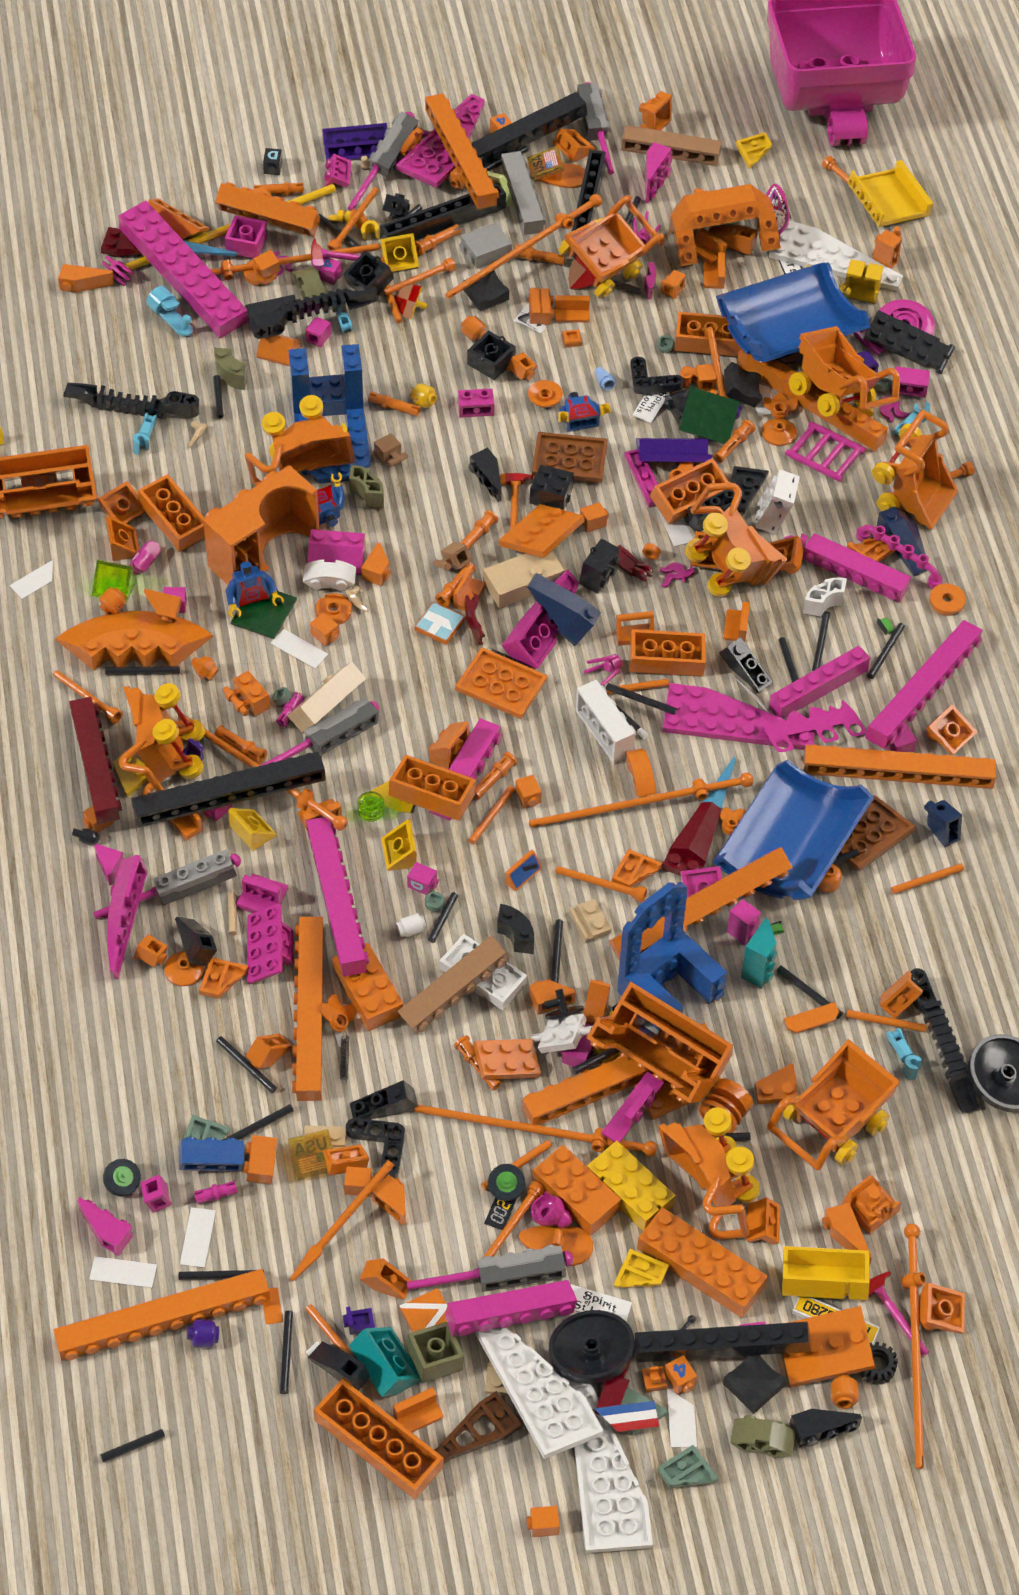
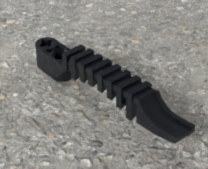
M376 287L362 291H353L347 288L343 290L336 289V292L328 291V294L320 293V296L312 295V298L304 297V300L288 301L287 306L284 303L280 304V311L254 316L249 320L248 324L254 337L257 339L280 335L284 332L288 321L297 323L296 315L302 320L304 319V313L310 317L312 316V311L318 315L320 314V309H322L325 314L328 313V307L335 313L337 312L338 305L341 312L344 313L346 312V304L349 310L372 304L377 301Z
M67 383L63 397L82 400L93 408L98 407V410L104 408L106 411L115 410L117 413L123 411L124 414H128L130 412L132 415L140 414L143 417L145 413L151 416L157 414V418L162 419L163 413L194 418L199 415V398L196 395L178 391L169 392L162 399H157L156 395H152L151 402H149L146 395H144L143 401H141L140 395H135V399H131V394H127L126 398H123V392L119 391L117 397H115L114 389H110L109 394L106 395V386L101 385L98 394L97 385Z
M915 968L911 971V980L923 990L920 996H925L927 1001L921 1000L918 997L913 1002V1005L924 1014L925 1024L930 1023L928 1030L929 1032L933 1031L932 1039L937 1040L935 1046L941 1050L939 1057L940 1059L944 1058L942 1063L943 1069L948 1067L945 1077L946 1079L951 1078L949 1086L962 1114L978 1110L980 1106L969 1080L967 1064L963 1061L964 1056L959 1051V1044H956L957 1039L952 1034L953 1029L948 1024V1017H945L946 1012L941 1008V1001L936 1000L925 971Z

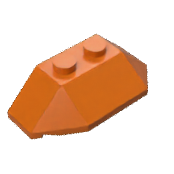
M159 198L148 200V203L182 240L191 239L209 231V227L165 203Z

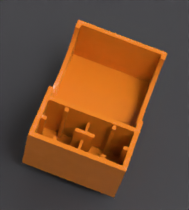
M288 465L279 472L272 471L268 473L262 482L254 488L241 490L232 502L221 509L218 507L211 509L203 519L208 567L227 585L232 579L233 572L241 570L240 565L243 562H250L251 566H257L260 571L267 572L269 567L263 559V551L273 538L286 533H299L310 537L311 529L319 530L317 490L295 469Z

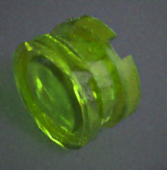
M373 791L365 792L359 796L357 810L360 818L368 822L381 819L384 814L383 797Z

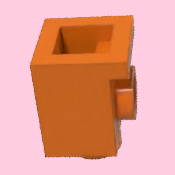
M673 270L670 275H667L665 280L661 281V293L676 299L685 287L686 274Z
M522 352L511 358L506 370L508 372L512 371L521 380H530L535 375L534 371L537 364Z
M147 934L138 944L134 959L137 960L139 958L152 967H155L157 964L162 965L167 958L165 953L168 946Z

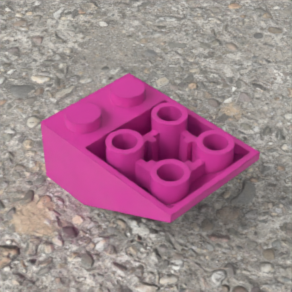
M653 142L646 153V203H649L656 196L657 190L663 186L664 180L670 176L672 171L670 168L673 156H671L672 148Z

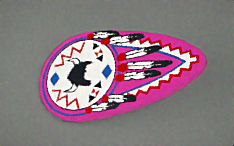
M773 184L766 195L770 198L775 211L778 234L780 235L789 224V207L783 189L778 184Z

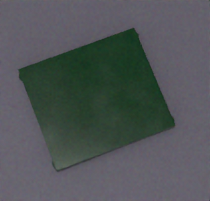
M690 386L679 431L725 444L730 439L740 401Z
M277 591L278 595L283 597V603L281 598L277 597L275 599L276 605L272 603L273 596L270 594V598L240 606L241 616L237 617L236 612L230 623L231 625L274 639L296 603L297 597Z

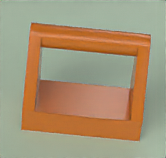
M559 129L553 141V144L571 161H578L588 156L589 150H596L575 129Z
M653 611L616 615L615 634L618 646L629 645L631 629L654 630ZM648 619L646 624L621 626L623 621Z

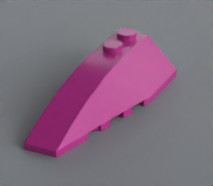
M566 570L554 582L574 594L579 585V582L569 570ZM537 601L526 612L502 644L504 650L513 660L515 658L522 663L524 662L532 666L531 668L533 669L539 668L555 646L558 626L553 619L550 620L548 618V612Z
M134 855L121 860L120 867H117L115 872V885H112L110 890L111 901L108 913L107 944L110 971L114 979H119L148 873L140 855Z

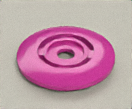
M900 299L891 301L880 308V311L901 321L906 320L910 325L931 335L934 333L935 322L932 314L918 302Z

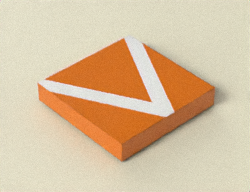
M438 1288L399 1306L412 1332L447 1322L445 1318L447 1304Z

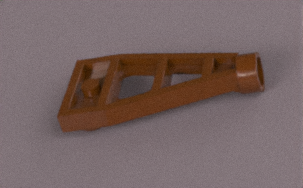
M497 1391L480 1401L440 1446L434 1450L444 1458L445 1464L455 1457L506 1439L521 1429L522 1423ZM481 1416H486L495 1429L488 1434L479 1435L473 1425ZM467 1430L474 1438V1441L465 1446H460L456 1438L463 1431Z

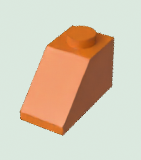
M377 542L361 570L363 580L382 586L384 581L389 579L391 570H389V561L381 543Z
M144 588V594L157 615L161 617V621L171 623L172 620L177 621L182 603L181 597Z
M547 979L536 981L529 985V997L539 1015L559 1008L557 1006L546 1009L544 1001L556 999L555 990L563 989L567 1005L575 1003V990Z
M279 1033L258 1036L247 1052L246 1057L256 1068L271 1067L293 1045Z
M388 1174L372 1191V1201L400 1224L404 1225L406 1223L404 1184L398 1178H393Z
M384 1258L366 1261L359 1278L374 1291L399 1299H405L408 1292L407 1282L412 1281Z

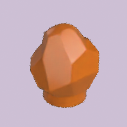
M203 656L199 659L196 657L192 659L191 664L200 679L207 678L211 681L219 671L211 657Z

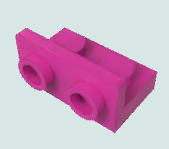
M333 154L325 163V186L333 182L347 188L350 184L351 160Z

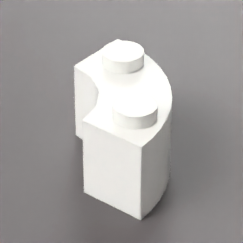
M324 559L312 561L304 567L303 582L316 591L322 588H332L343 592L355 584L356 567L336 560V563L324 562Z
M830 578L817 586L814 585L806 595L803 614L821 617L823 611L827 608L842 606L847 578Z

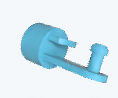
M158 286L153 289L146 299V304L158 316H161L179 335L190 336L193 332V328L189 324L192 318L189 315L182 317L175 310L179 306L176 297L165 286Z

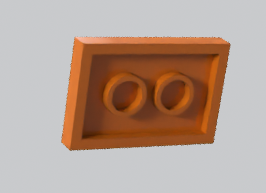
M532 1039L475 1041L473 1045L482 1080L539 1078L541 1075Z

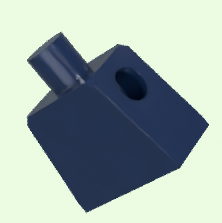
M945 800L937 803L928 801L924 806V809L928 812L927 825L941 844L947 847L961 840L962 814Z

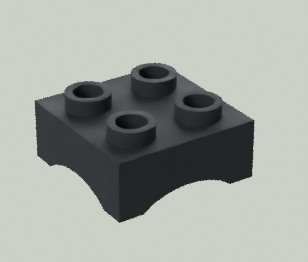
M495 271L490 272L463 290L479 311L509 300L510 290L502 284Z
M731 362L724 369L726 396L755 408L762 400L759 390L761 375L757 372L745 371L736 363Z
M761 1355L748 1356L738 1367L724 1377L723 1385L754 1414L784 1388L786 1379L774 1371Z

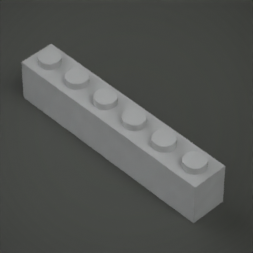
M521 151L501 154V167L507 179V185L524 235L542 232L546 224V218L544 214L542 215L541 203H538L537 191L534 192V182L530 180V170L526 168V158L522 157Z

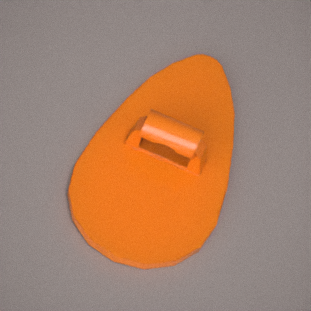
M558 162L559 165L546 169L545 164L529 169L530 176L564 188L582 186L585 172L584 168L579 165ZM540 166H543V167H544V170H543V171L538 172V173H535V172H537V171L542 170V168H538V167H540Z
M535 1226L519 1233V1240L528 1249L538 1250L548 1245L561 1246L562 1252L568 1251L573 1255L574 1260L571 1266L585 1263L593 1252L591 1236L579 1227Z

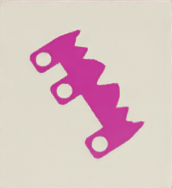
M843 700L840 709L829 706V712L821 708L810 707L809 718L804 717L796 710L788 715L787 721L777 717L776 722L772 723L762 717L764 730L778 752L793 750L794 747L787 735L816 730L820 739L825 743L836 741L839 739V736L832 726L843 724L851 736L867 733L855 711ZM850 725H859L861 727V732H852L850 730ZM829 730L833 733L834 737L826 739L822 736V731ZM785 740L788 743V748H779L777 741Z

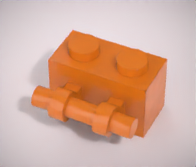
M895 226L892 233L888 230L883 231L874 240L873 259L890 269L899 261L902 244V233L899 226Z
M249 670L233 678L234 690H231L228 686L222 689L225 698L232 702L235 710L243 716H247L250 711L255 717L270 708L269 694Z

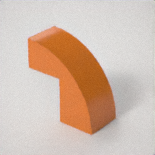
M645 749L625 751L627 769L633 775L635 794L638 797L657 794L652 767Z

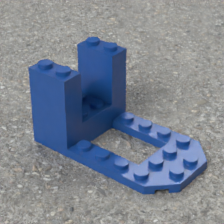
M359 344L341 345L342 374L309 377L306 348L288 350L294 422L309 420L300 412L299 405L301 400L308 395L319 397L324 408L322 416L347 415L348 431L356 463L322 467L309 471L307 468L300 472L305 475L309 474L319 484L332 483L330 479L332 474L335 480H339L338 472L342 475L340 482L349 481L351 465H358L367 469L371 466L363 406V377Z
M673 882L667 883L642 902L634 911L637 915L633 921H627L624 925L617 992L622 996L631 981L683 1013V1005L662 987L663 983L667 980H672L678 974L710 1004L715 999L719 1000L724 995L727 971L683 931L688 887L683 882H678L677 885ZM665 917L663 937L640 954L643 931L654 927L660 918ZM652 1024L658 1031L660 1030L659 1027Z

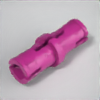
M295 692L290 701L283 706L282 713L276 719L278 725L282 726L283 724V727L288 725L290 718L287 715L305 700L301 693L298 695V692Z
M234 1180L220 1185L213 1184L212 1187L194 1191L197 1204L211 1200L218 1201L222 1197L238 1194Z

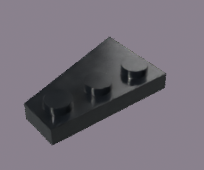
M733 467L731 483L737 484L742 491V501L738 505V512H746L768 477V470Z

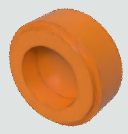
M647 543L642 553L648 559L657 560L661 550L658 546Z

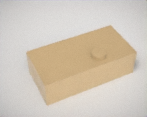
M553 551L544 558L525 553L483 569V582H485L486 589L500 609L533 596L527 586L535 573L555 582L565 570Z
M351 661L335 674L327 676L322 681L323 684L287 716L302 733L308 727L316 724L366 678Z

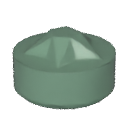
M669 335L661 336L657 341L658 350L662 353L671 352L674 349L673 338Z
M888 378L880 379L874 386V389L882 392L891 389V380Z
M281 687L274 692L272 700L276 705L281 706L290 699L291 692L286 687Z
M439 892L427 894L425 897V907L431 912L442 910L444 907L443 895Z

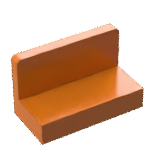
M700 228L695 240L696 253L710 264H714L717 262L718 252H726L728 244L706 229Z
M718 252V259L714 264L704 262V288L724 289L725 252Z
M556 295L555 321L588 323L590 296Z
M468 568L453 594V607L465 611L464 601L466 595L472 600L473 593L480 597L485 589V582L472 578V569Z
M742 602V610L727 609L724 640L736 641L741 637L745 642L750 602Z
M333 799L318 803L336 816L342 815L339 801L334 802ZM310 807L306 811H298V816L306 831V820L324 817Z
M197 813L169 820L186 841L202 832L201 818Z
M907 971L881 995L880 1007L893 1018H896L922 994L923 990L911 980V972Z
M767 1197L749 1203L747 1206V1221L750 1235L746 1237V1241L751 1243L763 1239L772 1245L779 1243L780 1205Z
M433 1387L393 1405V1414L396 1420L410 1432H415L443 1419V1413L437 1403V1394Z

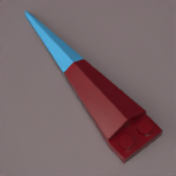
M108 227L101 246L102 254L113 256L142 254L120 229ZM183 240L195 254L237 256V252Z
M735 757L732 758L716 782L730 780L736 760ZM727 788L709 791L708 798L702 801L670 847L662 864L663 870L681 876V871L705 868Z

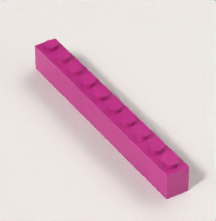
M963 620L870 723L865 738L883 749L889 744H893L897 734L903 733L907 723L912 722L917 712H921L924 709L926 702L933 699L936 690H941L945 680L953 676L955 669H959L962 666L964 659L971 656L975 647H979L982 642L981 634L983 630Z
M325 817L306 820L309 841L342 975L345 977L367 972L366 964L369 963L368 954L363 952L365 942L363 937H359V934H362L360 922L356 923L355 920L358 919L356 908L351 906L354 905L352 893L348 894V891H351L349 879L344 878L347 876L345 865H341L343 862L342 851L337 850L340 848L338 837L334 838L336 829L333 823L331 824L330 820Z

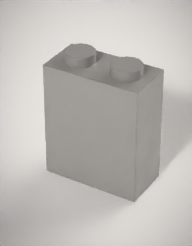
M496 222L461 235V243H459L461 252L466 254L469 263H472L476 269L491 264L512 251V243Z

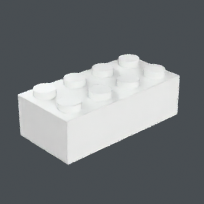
M597 680L577 688L576 712L613 764L626 759L625 751L634 750L636 731L634 727L627 723L623 712L617 709L615 701L609 698L605 687L600 685Z

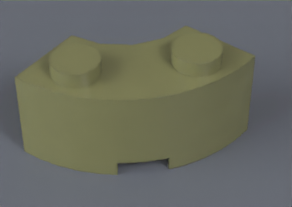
M308 267L292 272L296 289L299 290L303 300L304 297L312 298V295L320 296V293L328 294L326 285H323L318 269Z
M214 347L217 374L226 381L227 385L245 390L247 382L246 363L235 359L232 355V349Z
M351 465L349 476L350 492L360 495L365 500L366 507L384 508V489L379 477L376 478L365 467Z
M745 1415L744 1418L734 1419L730 1443L743 1452L762 1453L775 1459L792 1456L796 1431L789 1428L785 1422H772L757 1419L752 1415Z

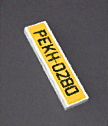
M799 1297L792 1314L805 1319L840 1311V1309L812 1297ZM865 1321L869 1341L874 1344L880 1327Z

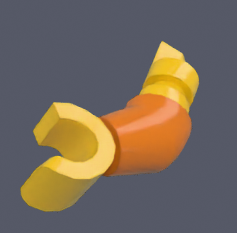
M352 209L351 211L347 210V212L345 210H338L337 215L331 214L329 216V221H346L348 223L357 210ZM363 213L354 225L361 230L363 240L367 239L366 235L368 233H375L376 238L380 239L378 223L368 220Z

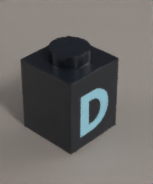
M265 149L263 159L264 174L280 175L283 162L282 149Z

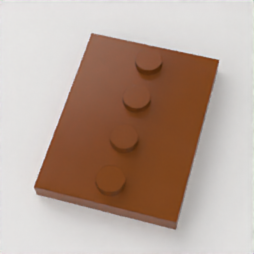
M538 432L532 476H536L539 466L544 465L574 472L575 481L602 483L608 439Z
M874 795L873 800L838 855L857 848L859 856L846 862L860 872L915 831V825Z

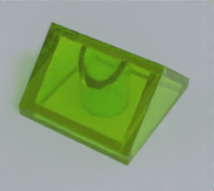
M97 560L91 596L100 597L109 587H117L126 596L125 600L127 603L135 585L133 567Z

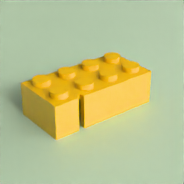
M615 1141L587 1165L601 1181L621 1198L620 1210L642 1231L645 1230L662 1207L668 1211L674 1207L676 1195L618 1141Z
M784 1246L782 1296L844 1299V1296H849V1299L868 1300L869 1251Z

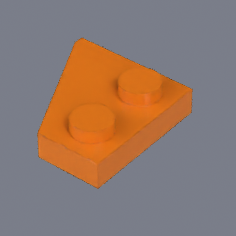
M871 538L863 539V543L853 544V542H849L847 544V548L877 562H881L896 551L890 550L888 544L882 540L877 541Z
M628 849L612 877V882L634 887L662 868V862Z
M212 958L201 983L199 994L219 999L248 972V966Z
M789 1064L756 1082L757 1104L780 1103L785 1097L798 1096L794 1064Z

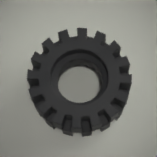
M871 1342L870 1346L873 1357L882 1358L886 1366L881 1370L863 1371L860 1373V1376L862 1378L865 1376V1381L868 1383L870 1380H873L872 1384L876 1385V1382L879 1381V1384L882 1385L884 1381L886 1383L889 1382L895 1375L898 1364L896 1352L892 1353L893 1348L891 1346L887 1349L886 1343L879 1346V1342H875V1345Z

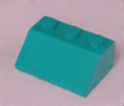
M767 918L763 920L745 947L741 973L742 979L761 989L765 983L771 981L774 975L772 970L774 969L775 962L773 961L777 956L775 951L777 943Z
M392 1327L365 1328L349 1344L355 1358L366 1366L376 1391L382 1397L396 1396L421 1381L409 1353Z

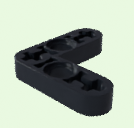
M634 357L630 360L633 390L636 394L674 392L683 389L684 381L682 376L648 377L646 360L643 357Z
M362 1118L349 1119L346 1123L347 1136L357 1140L384 1143L380 1169L387 1160L393 1162V1170L391 1173H387L386 1176L389 1174L393 1178H397L405 1141L404 1126L395 1122ZM354 1126H358L356 1131H352ZM378 1127L381 1129V1132L373 1135L370 1133V1129ZM395 1130L399 1131L397 1136H393ZM396 1148L399 1152L397 1155L391 1156L387 1153V1150Z

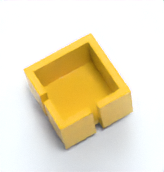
M851 259L846 273V288L844 289L846 291L849 287L851 293L849 296H845V298L876 304L884 266L872 263L865 265L866 262Z

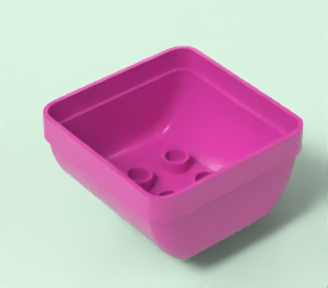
M897 0L768 1L767 24L769 27L770 61L784 107L788 111L808 110L809 116H825L831 146H839L841 139H844L846 145H851L852 139L855 138L858 144H866L869 128L865 112L873 111V105L899 102L907 91L910 78L914 75L916 52Z

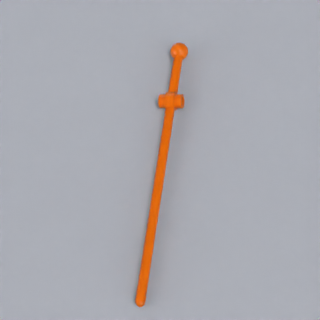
M598 194L592 195L587 203L568 215L558 213L555 217L556 223L445 294L446 298H452L560 227L570 229L573 226L574 218L591 207H599L602 204L601 196Z
M376 243L331 251L356 254L362 253L365 250L367 252L379 250L380 244ZM311 254L279 258L278 260L280 265L311 261ZM224 260L221 262L222 266L220 268L210 270L215 275L222 274L225 280H231L234 278V272L252 270L254 262L233 266L230 260Z
M205 729L203 737L248 767L260 766ZM295 788L286 790V792L297 798V808L306 811L309 806L333 822L334 828L339 831L347 827V818L342 815L336 816L313 800V791L304 788L302 792Z
M743 773L740 778L706 784L702 778H698L692 782L693 786L690 788L532 819L529 821V826L536 827L689 795L696 796L698 800H705L708 798L709 791L738 785L750 787L754 783L753 776L750 773Z
M419 1104L418 1107L414 1108V1111L417 1113L590 1142L592 1150L596 1152H602L604 1147L611 1146L614 1143L602 1135L603 1128L595 1129V1132L591 1135ZM626 1140L620 1142L625 1149L641 1151L648 1157L656 1155L657 1144L653 1141H647L645 1144Z
M908 1224L904 1228V1235L908 1239L909 1273L902 1277L901 1283L904 1289H910L915 1467L921 1470L924 1467L918 1288L926 1284V1277L923 1272L918 1273L917 1238L920 1235V1228L916 1224Z

